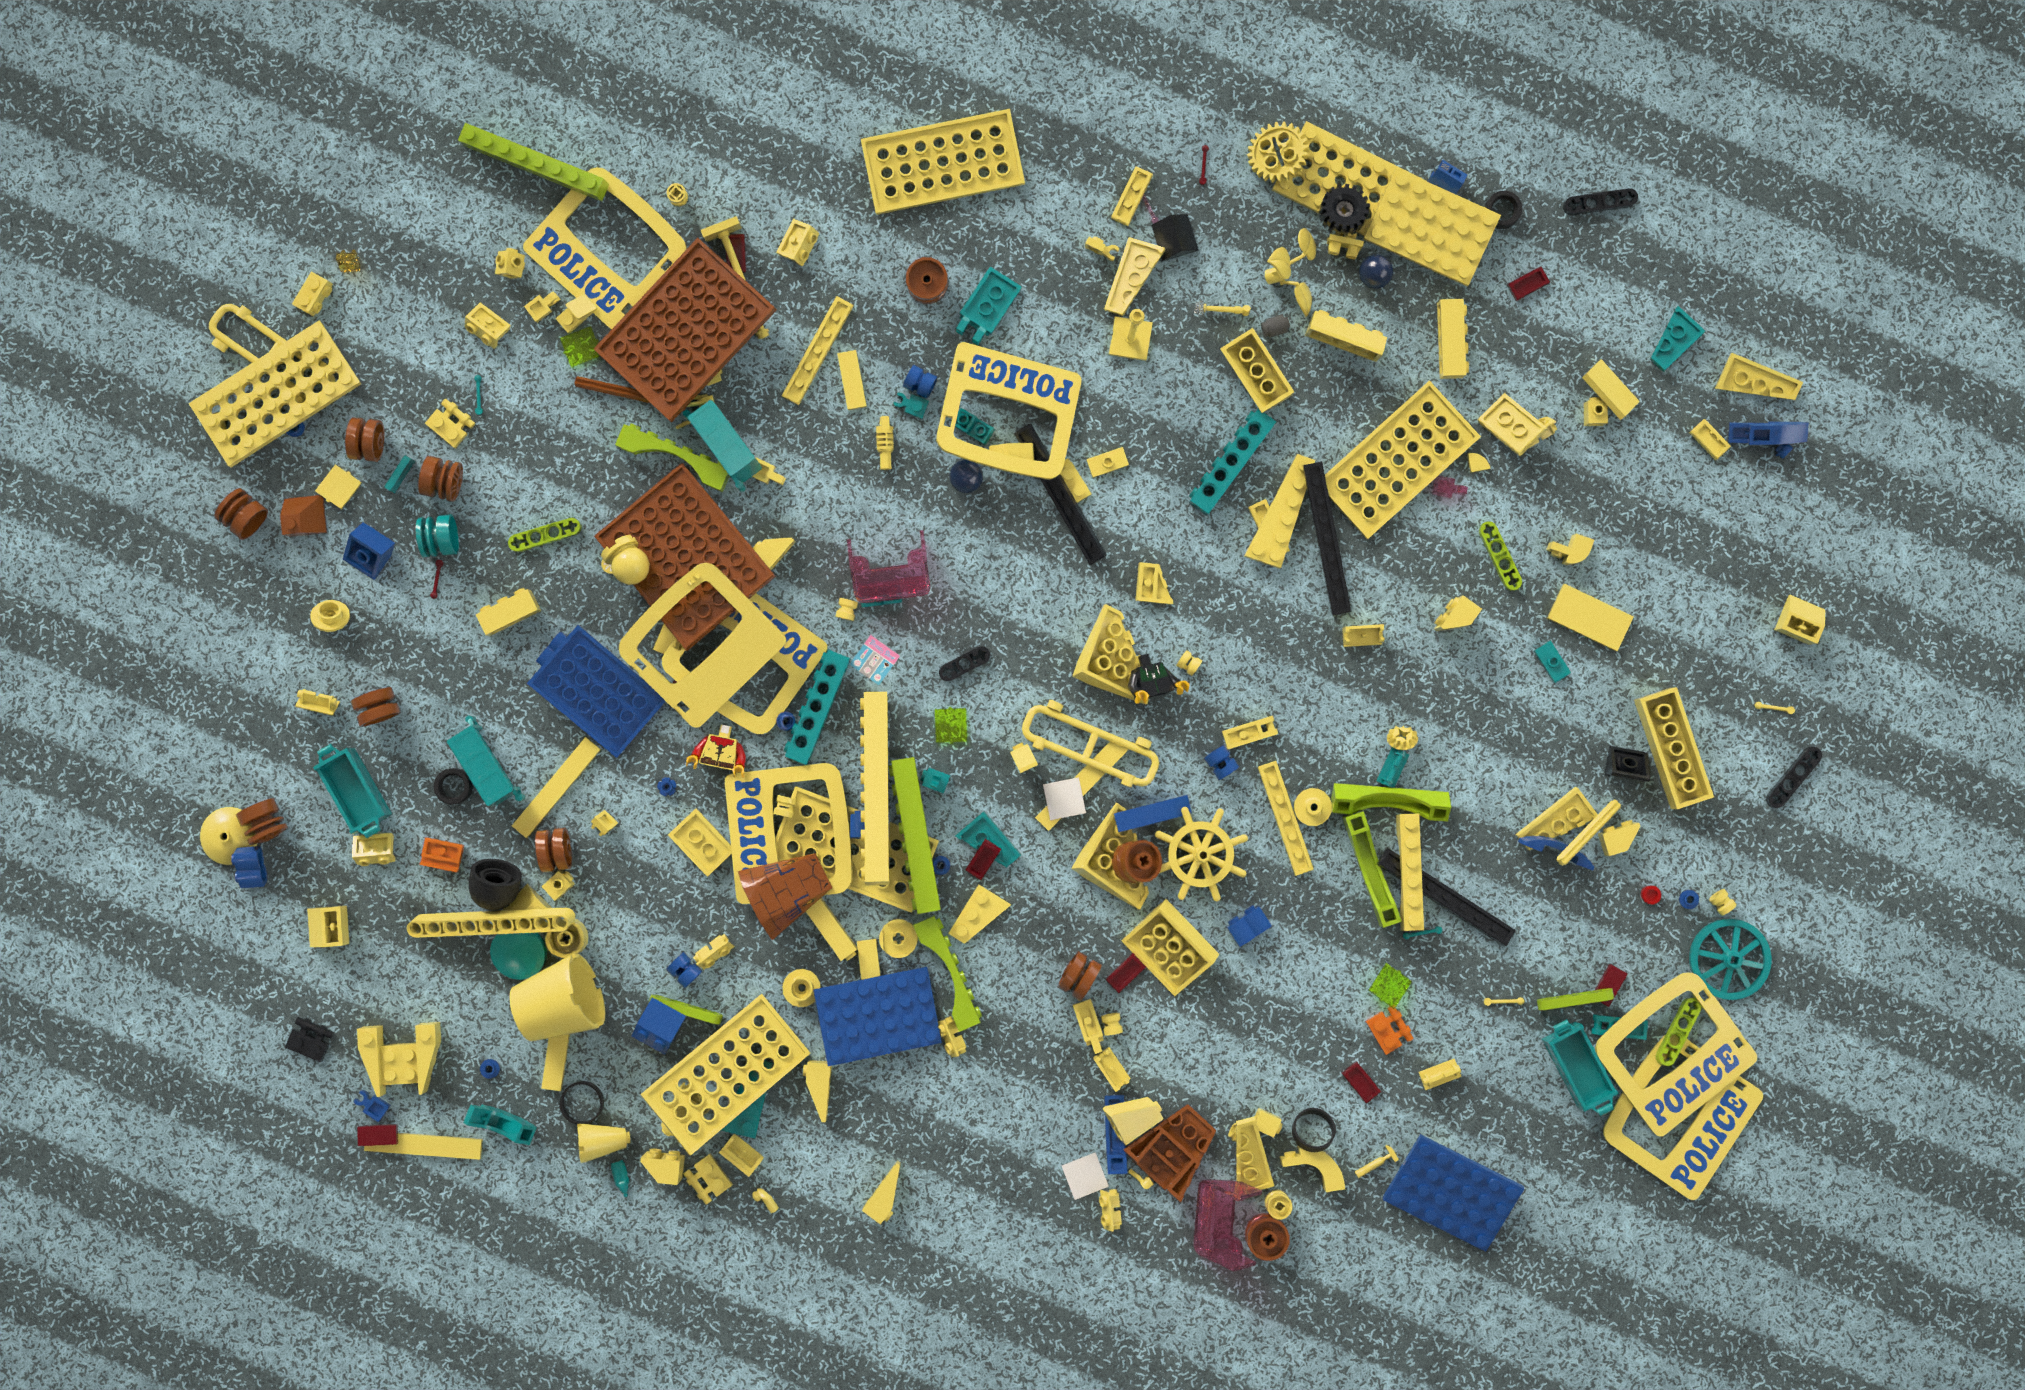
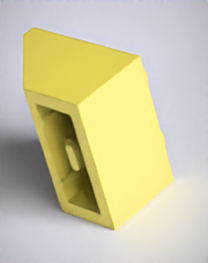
M1789 595L1774 630L1808 645L1818 644L1825 627V609Z
M1465 596L1455 597L1446 605L1445 608L1448 609L1446 613L1440 614L1434 622L1436 624L1434 630L1443 631L1471 625L1482 608Z
M347 906L307 909L310 947H332L349 944Z
M650 1149L641 1157L640 1162L657 1183L678 1185L683 1178L685 1155H680V1151L661 1153L660 1149Z

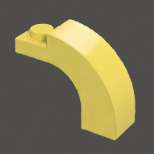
M1298 1146V1154L1295 1151L1285 1152L1284 1156H1280V1162L1283 1167L1309 1164L1318 1168L1322 1176L1323 1188L1326 1192L1345 1189L1340 1168L1326 1152H1308Z

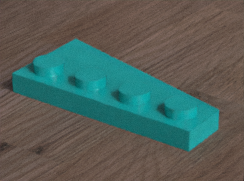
M764 1060L763 1065L766 1069H772L773 1062ZM756 1071L749 1072V1079L752 1082H756L759 1079L758 1073ZM742 1084L736 1094L743 1093L744 1087ZM766 1092L720 1131L755 1139Z

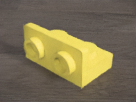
M793 219L776 253L803 266L814 244L817 242L819 232L811 225Z
M311 271L292 304L314 317L322 309L324 298L331 294L333 284Z
M479 303L465 316L464 326L469 333L479 337L485 345L495 349L498 340L510 330L511 325L482 303Z
M374 834L369 838H366L364 835L353 836L352 858L356 864L369 866L375 863L384 865L389 862H395L393 834Z

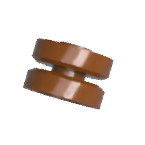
M922 257L915 260L906 272V285L909 294L915 301L922 304H933L942 299L948 289V275L942 263L932 257Z
M355 417L350 419L345 436V449L348 459L361 460L364 457L366 461L378 462L381 459L385 439L382 421L369 419L366 422L363 418Z
M392 687L370 691L350 701L354 711H364L357 716L360 727L380 723L401 713L398 703H388L395 697Z
M565 827L553 830L552 834L549 830L537 831L535 848L541 872L554 871L555 866L559 870L571 869L572 851L567 829Z
M1147 840L1124 842L1117 847L1113 854V870L1119 879L1129 884L1150 882L1161 871V853L1157 846Z
M1080 951L1075 954L1066 966L1057 988L1068 992L1075 984L1072 996L1082 1001L1095 981L1102 964L1091 960L1084 968L1087 956Z
M1261 1213L1254 1216L1245 1228V1240L1250 1251L1257 1258L1264 1261H1273L1286 1253L1290 1244V1235L1280 1219L1273 1218L1269 1213Z

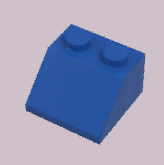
M363 522L349 534L343 560L375 580L391 557L395 542Z
M652 997L631 1036L665 1055L673 1044L686 1016Z

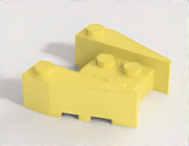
M440 1022L415 1025L416 1043L384 1045L383 1025L364 1026L357 1029L358 1050L377 1097L386 1094V1085L418 1083L419 1095L428 1091L432 1070L441 1044Z

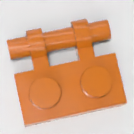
M1394 1005L1387 1008L1391 1014L1388 1017H1385L1381 1011L1365 1021L1385 1055L1402 1046L1399 1040L1400 1037L1404 1036L1407 1042L1414 1039L1410 1033V1027L1406 1026L1401 1018V1012L1397 1011ZM1395 1021L1400 1030L1394 1032L1390 1023Z

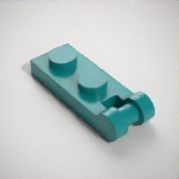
M1593 1014L1594 1028H1592L1591 1034L1603 1035L1622 1017ZM1644 1020L1625 1038L1647 1040L1648 1020ZM1602 1022H1607V1029H1602Z

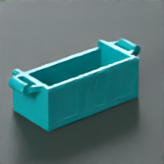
M709 400L693 413L689 410H684L683 416L691 422L733 479L736 488L740 492H744L746 487L743 483L762 470L758 460L713 400Z
M466 716L465 721L470 726L448 739L447 744L487 806H497L515 795L516 801H524L526 796L522 794L520 786H513L479 731L483 728L477 723L476 717Z
M329 744L317 751L319 764L313 768L318 772L327 791L350 829L349 832L351 834L361 833L366 838H369L381 831L379 822L391 816L392 812L356 749L345 748L339 751L332 744ZM332 751L336 752V754L323 761L322 757Z
M1567 1019L1553 1026L1554 1033L1541 1040L1577 1108L1584 1112L1593 1109L1600 1117L1614 1110L1612 1097L1619 1093L1614 1088L1586 1035L1584 1026L1576 1021L1570 1024ZM1609 1100L1610 1103L1596 1109L1595 1106Z

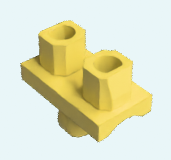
M1349 232L1348 236L1344 237L1343 233H1340L1339 236L1330 234L1327 239V244H1329L1328 254L1339 255L1340 247L1347 248L1346 257L1356 259L1363 247L1364 241L1356 240L1357 233L1351 235Z

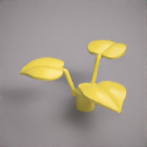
M1303 228L1298 234V243L1303 253L1290 261V256L1284 247L1276 249L1267 261L1274 268L1265 271V279L1269 285L1279 282L1280 285L1296 286L1294 289L1296 300L1305 317H1307L1312 306L1310 289L1304 282L1299 284L1294 281H1285L1291 276V264L1305 256L1308 260L1315 258L1316 244L1314 238L1307 228Z

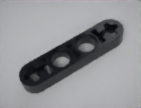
M1632 188L1572 196L1564 202L1563 210L1568 215H1578L1627 208L1637 202L1638 193ZM1627 193H1629V196L1633 197V199L1630 202L1628 201V199L1621 200L1619 204L1620 198H1624L1627 195ZM1606 196L1614 198V205L1606 204ZM1582 199L1581 206L1575 207L1574 210H1572V207H1568L1571 201L1573 204H1580ZM1587 199H1594L1596 206L1589 208L1586 204Z
M1807 747L1767 794L1766 802L1770 807L1780 808L1785 805L1821 761L1822 752L1819 748ZM1815 751V759H1810L1807 763L1802 761V759L1808 760L1810 757L1809 752ZM1798 765H1802L1805 769L1804 773L1800 776L1795 771ZM1787 779L1791 780L1793 784L1790 790H1786L1783 787V783ZM1781 792L1786 793V795L1781 794L1778 797L1779 803L1773 804V796H1778Z

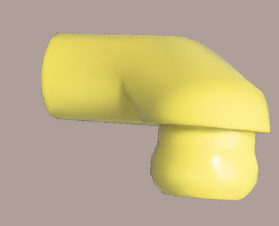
M759 1188L752 1193L755 1201L763 1200L770 1213L778 1210L779 1207L764 1189Z

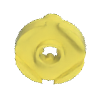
M903 919L889 921L884 925L879 935L881 948L894 958L908 956L913 952L918 942V936L912 923ZM897 933L904 936L901 944H897V941L893 940Z

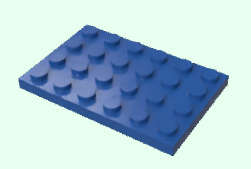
M579 625L573 629L527 682L530 687L616 758L666 702L643 678Z
M927 967L813 989L827 1066L942 1043Z
M1420 1134L1383 1195V1200L1486 1252L1524 1191V1186Z

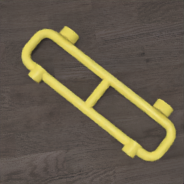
M233 304L222 305L209 322V330L215 337L211 343L223 353L230 347L251 363L259 358L217 329L218 322L226 312H233L276 342L270 351L286 342L281 336L250 315L252 312L243 305L240 308ZM302 353L295 354L297 358L302 359ZM320 361V367L327 366L325 362ZM333 374L330 376V382L332 383L336 382ZM290 380L287 383L288 388L296 385ZM299 395L297 398V402H305L306 395Z
M1049 700L1047 707L1037 705L1028 711L1022 725V733L1027 740L1033 742L1032 747L1042 751L1045 747L1122 779L1121 784L1132 788V785L1147 786L1153 781L1159 767V758L1156 753L1149 750L1152 744L1151 741L1138 737L1136 743H1132L1061 713L1064 705L1053 700ZM1043 713L1091 733L1083 755L1032 734L1029 728L1035 714ZM1098 737L1150 758L1152 764L1146 778L1139 779L1131 774L1091 759L1090 756Z

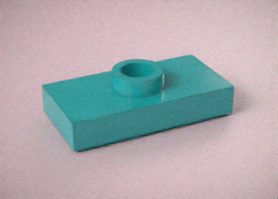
M1551 640L1533 651L1553 683L1558 682L1571 673Z

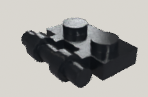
M297 1017L295 1024L301 1026V1030L292 1029L285 1048L322 1062L329 1047V1043L323 1041L324 1037L331 1039L334 1032L328 1030V1027L324 1025L319 1026L312 1023L310 1019ZM308 1030L317 1033V1037L308 1035Z

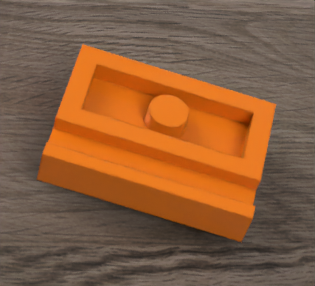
M425 837L419 865L459 872L464 845Z

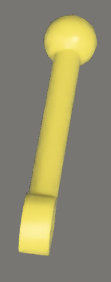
M1761 702L1755 703L1756 709L1766 708L1786 711L1788 714L1795 712L1792 706L1785 708L1765 705Z
M1521 997L1512 1000H1491L1490 998H1485L1484 1004L1487 1006L1501 1003L1523 1005L1524 999Z

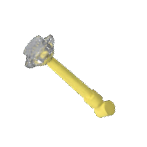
M1199 298V302H1195L1194 313H1198V317H1202L1206 311L1242 313V315L1248 316L1251 308L1248 305L1243 307L1207 306L1203 299Z

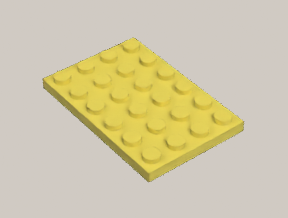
M1396 168L1364 236V240L1465 286H1469L1501 215Z

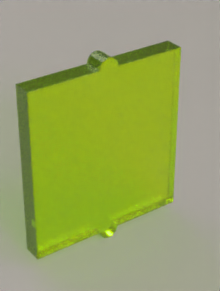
M591 326L560 338L564 348L563 353L567 356L571 368L600 357L594 350L599 340L596 339Z
M949 707L948 709H934L936 743L950 742V744H953V742H967L966 708L952 709V707Z
M1385 963L1368 991L1378 997L1380 1002L1383 1001L1395 1009L1412 981L1401 974L1400 970L1397 971Z

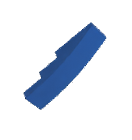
M1188 795L1117 812L1114 813L1118 832L1181 817L1183 816L1181 813L1183 807H1187L1190 814L1192 812Z

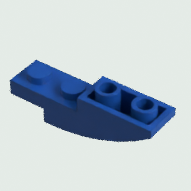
M1729 422L1728 443L1776 445L1807 442L1809 422Z

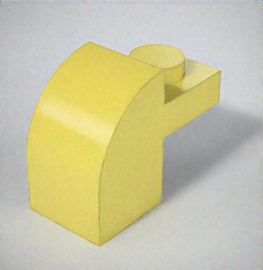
M1576 533L1571 536L1568 546L1553 541L1548 544L1547 551L1557 558H1562L1563 556L1562 564L1573 565L1583 561L1589 555L1594 540Z

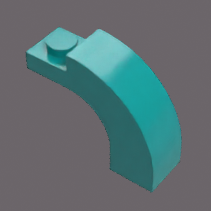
M483 1104L481 1106L470 1105L463 1122L467 1126L497 1132L514 1143L530 1145L537 1129L535 1125L521 1117Z

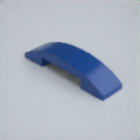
M1525 836L1518 840L1521 844L1541 852L1545 845L1564 851L1568 844L1560 840L1545 836ZM1578 852L1570 860L1576 865L1594 870L1593 864L1581 852Z
M1124 1095L1104 1096L1105 1106L1123 1103ZM1105 1115L1108 1174H1127V1157L1123 1151L1126 1145L1117 1137Z

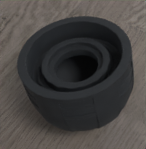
M479 860L471 866L468 882L470 896L479 907L486 910L496 911L506 908L518 895L522 873L517 866L504 860Z

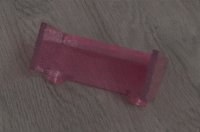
M920 530L922 548L913 549L909 552L907 556L908 564L874 569L869 568V562L865 557L854 556L851 539H847L853 591L858 602L869 603L917 597L929 593L931 584L924 530Z
M1202 1180L1198 1185L1193 1242L1196 1253L1231 1271L1256 1266L1255 1261L1242 1255V1243L1237 1237L1233 1236L1235 1200L1243 1201L1246 1198L1262 1195V1190L1241 1181Z

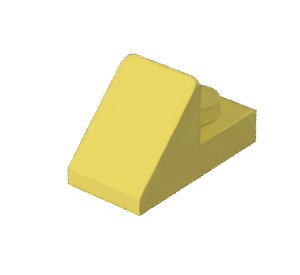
M583 294L566 304L568 308L555 319L570 334L598 308L586 294Z

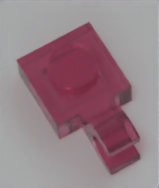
M1437 476L1432 495L1450 499L1452 498V493L1465 496L1468 487L1454 485L1455 479Z

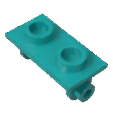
M1392 747L1376 781L1387 787L1394 788L1409 758V754Z

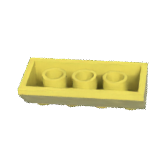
M1323 310L1313 313L1305 334L1307 337L1375 362L1383 355L1387 337L1383 336V333L1380 331L1372 330L1371 332L1366 330L1365 326L1355 323L1353 325L1347 323L1345 318L1331 317L1328 312Z
M1253 328L1220 348L1261 413L1277 406L1294 394V390Z

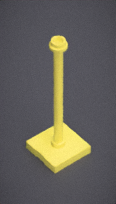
M737 216L702 229L701 233L706 242L716 238L722 240L733 270L745 280L728 237L729 233L742 229ZM762 325L755 335L758 339L768 337L769 329H765Z
M1132 310L1129 316L1130 319L1115 316L1109 355L1143 361L1147 360L1153 322L1143 321L1145 316L1142 310Z

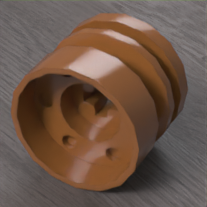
M427 456L419 474V494L433 498L438 493L441 500L446 499L454 502L462 485V463H453L451 460H447L443 464L441 458Z
M238 488L223 499L215 511L214 518L218 522H222L224 527H230V532L239 539L244 540L253 535L267 518L268 509L258 501H253L252 496L247 494L245 490Z
M275 798L258 802L235 815L241 827L251 826L244 833L245 836L254 834V836L247 840L249 845L267 842L288 829L286 823L277 825L284 820L283 816L275 818L272 816L280 810Z

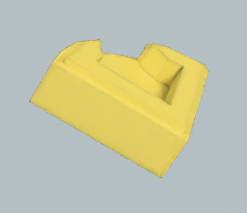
M1476 453L1467 454L1470 473L1490 469L1488 461L1483 456Z

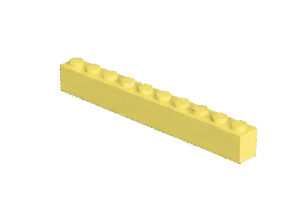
M864 692V698H860V710H864V717H860V728H864V735H860L861 747H864V754H861L860 757L861 766H864V773H861V784H864V792H861V803H865V811H861V822H865V830H861V841H865V849H861V861H865V868H861V880H865V885H889L887 692Z

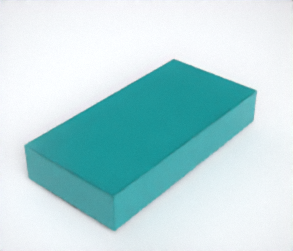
M406 455L403 456L385 484V488L395 493L416 461Z

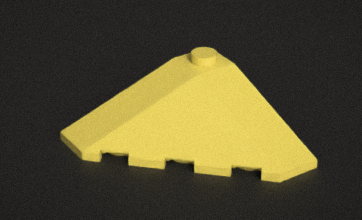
M1105 604L1080 654L1073 677L1094 687L1135 700L1128 689L1131 671L1141 667L1138 656H1136L1132 647L1135 643L1130 631H1125L1121 621L1124 620L1122 612ZM1149 698L1147 699L1146 703H1144L1143 700H1141L1140 703L1145 705L1148 704Z
M1115 803L1084 846L1071 869L1139 910L1149 894L1148 886H1144L1143 883L1129 884L1123 882L1116 876L1113 870L1112 859L1117 847L1124 842L1138 841L1137 835L1132 833V829L1118 832L1114 813L1125 811L1126 809L1120 804Z

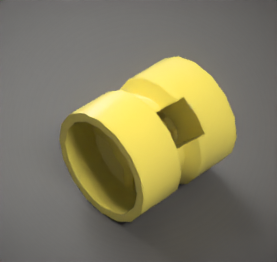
M1272 1190L1266 1195L1264 1204L1268 1213L1273 1218L1282 1220L1291 1214L1292 1203L1284 1191Z

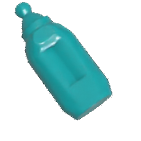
M623 1160L611 1163L615 1185L624 1194V1197H628L629 1177Z

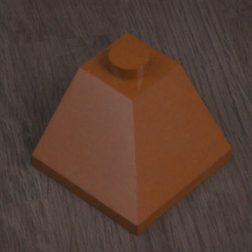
M315 495L284 499L280 514L282 535L295 537L327 533L323 496Z

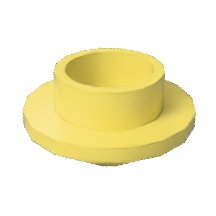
M323 601L312 609L310 614L311 622L314 627L321 631H337L348 623L350 612L347 606L340 601Z
M1309 788L1297 795L1294 802V812L1302 823L1308 826H1317L1323 824L1329 818L1332 812V803L1330 797L1324 791ZM1313 803L1317 805L1315 811H1312L1310 808Z
M796 969L789 973L784 979L782 986L783 995L786 1000L797 1007H807L815 1002L813 989L821 988L818 977L812 971L806 969ZM800 984L805 985L806 989L804 991L799 990Z

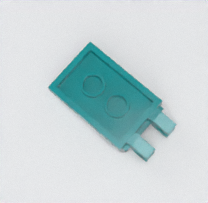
M989 267L960 311L959 319L961 321L956 327V332L962 336L969 325L977 329V332L972 338V343L978 346L985 335H992L1021 291L1022 286L994 268Z

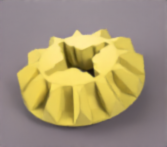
M1404 725L1402 728L1395 726L1394 729L1389 730L1387 742L1391 747L1398 750L1411 749L1418 742L1417 731H1412L1411 727L1405 728Z

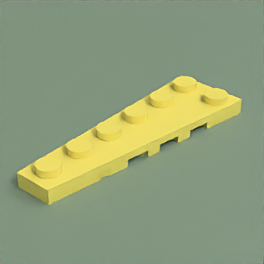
M1299 454L1295 456L1244 557L1278 569L1282 567L1307 489L1302 465L1315 463L1314 459Z

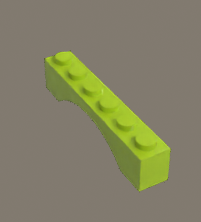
M632 423L629 426L623 425L615 443V446L634 455L645 452H663L677 456L694 468L706 486L720 492L724 491L730 475L719 461L716 464L710 461L711 457L702 453L700 456L693 454L694 450L683 446L681 449L675 446L676 442L665 438V441L658 439L659 435L648 431L646 434L640 431L641 427Z
M1334 783L1331 795L1332 813L1353 814L1367 808L1392 807L1411 811L1427 820L1448 822L1451 811L1449 792Z
M1358 811L1342 817L1379 926L1384 928L1402 922L1381 867L1376 865L1378 858L1364 811Z
M933 915L913 924L920 943L937 953L951 973L955 990L952 1017L959 1032L981 1023L982 1013L979 1007H975L972 1002L975 997L971 988L967 989L965 986L966 976L963 971L959 972L957 967L959 960L956 954H952L949 949L952 944L948 935L944 936L941 929L944 926L940 917L936 919V916Z

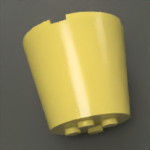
M577 953L569 955L512 987L510 991L512 1015L519 1031L528 1041H538L593 1030L604 1024L605 1004L601 988H596L593 980L596 975L584 957Z

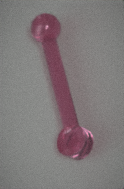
M1144 193L1142 199L1152 217L1151 221L1154 224L1158 222L1159 219L1158 217H1155Z

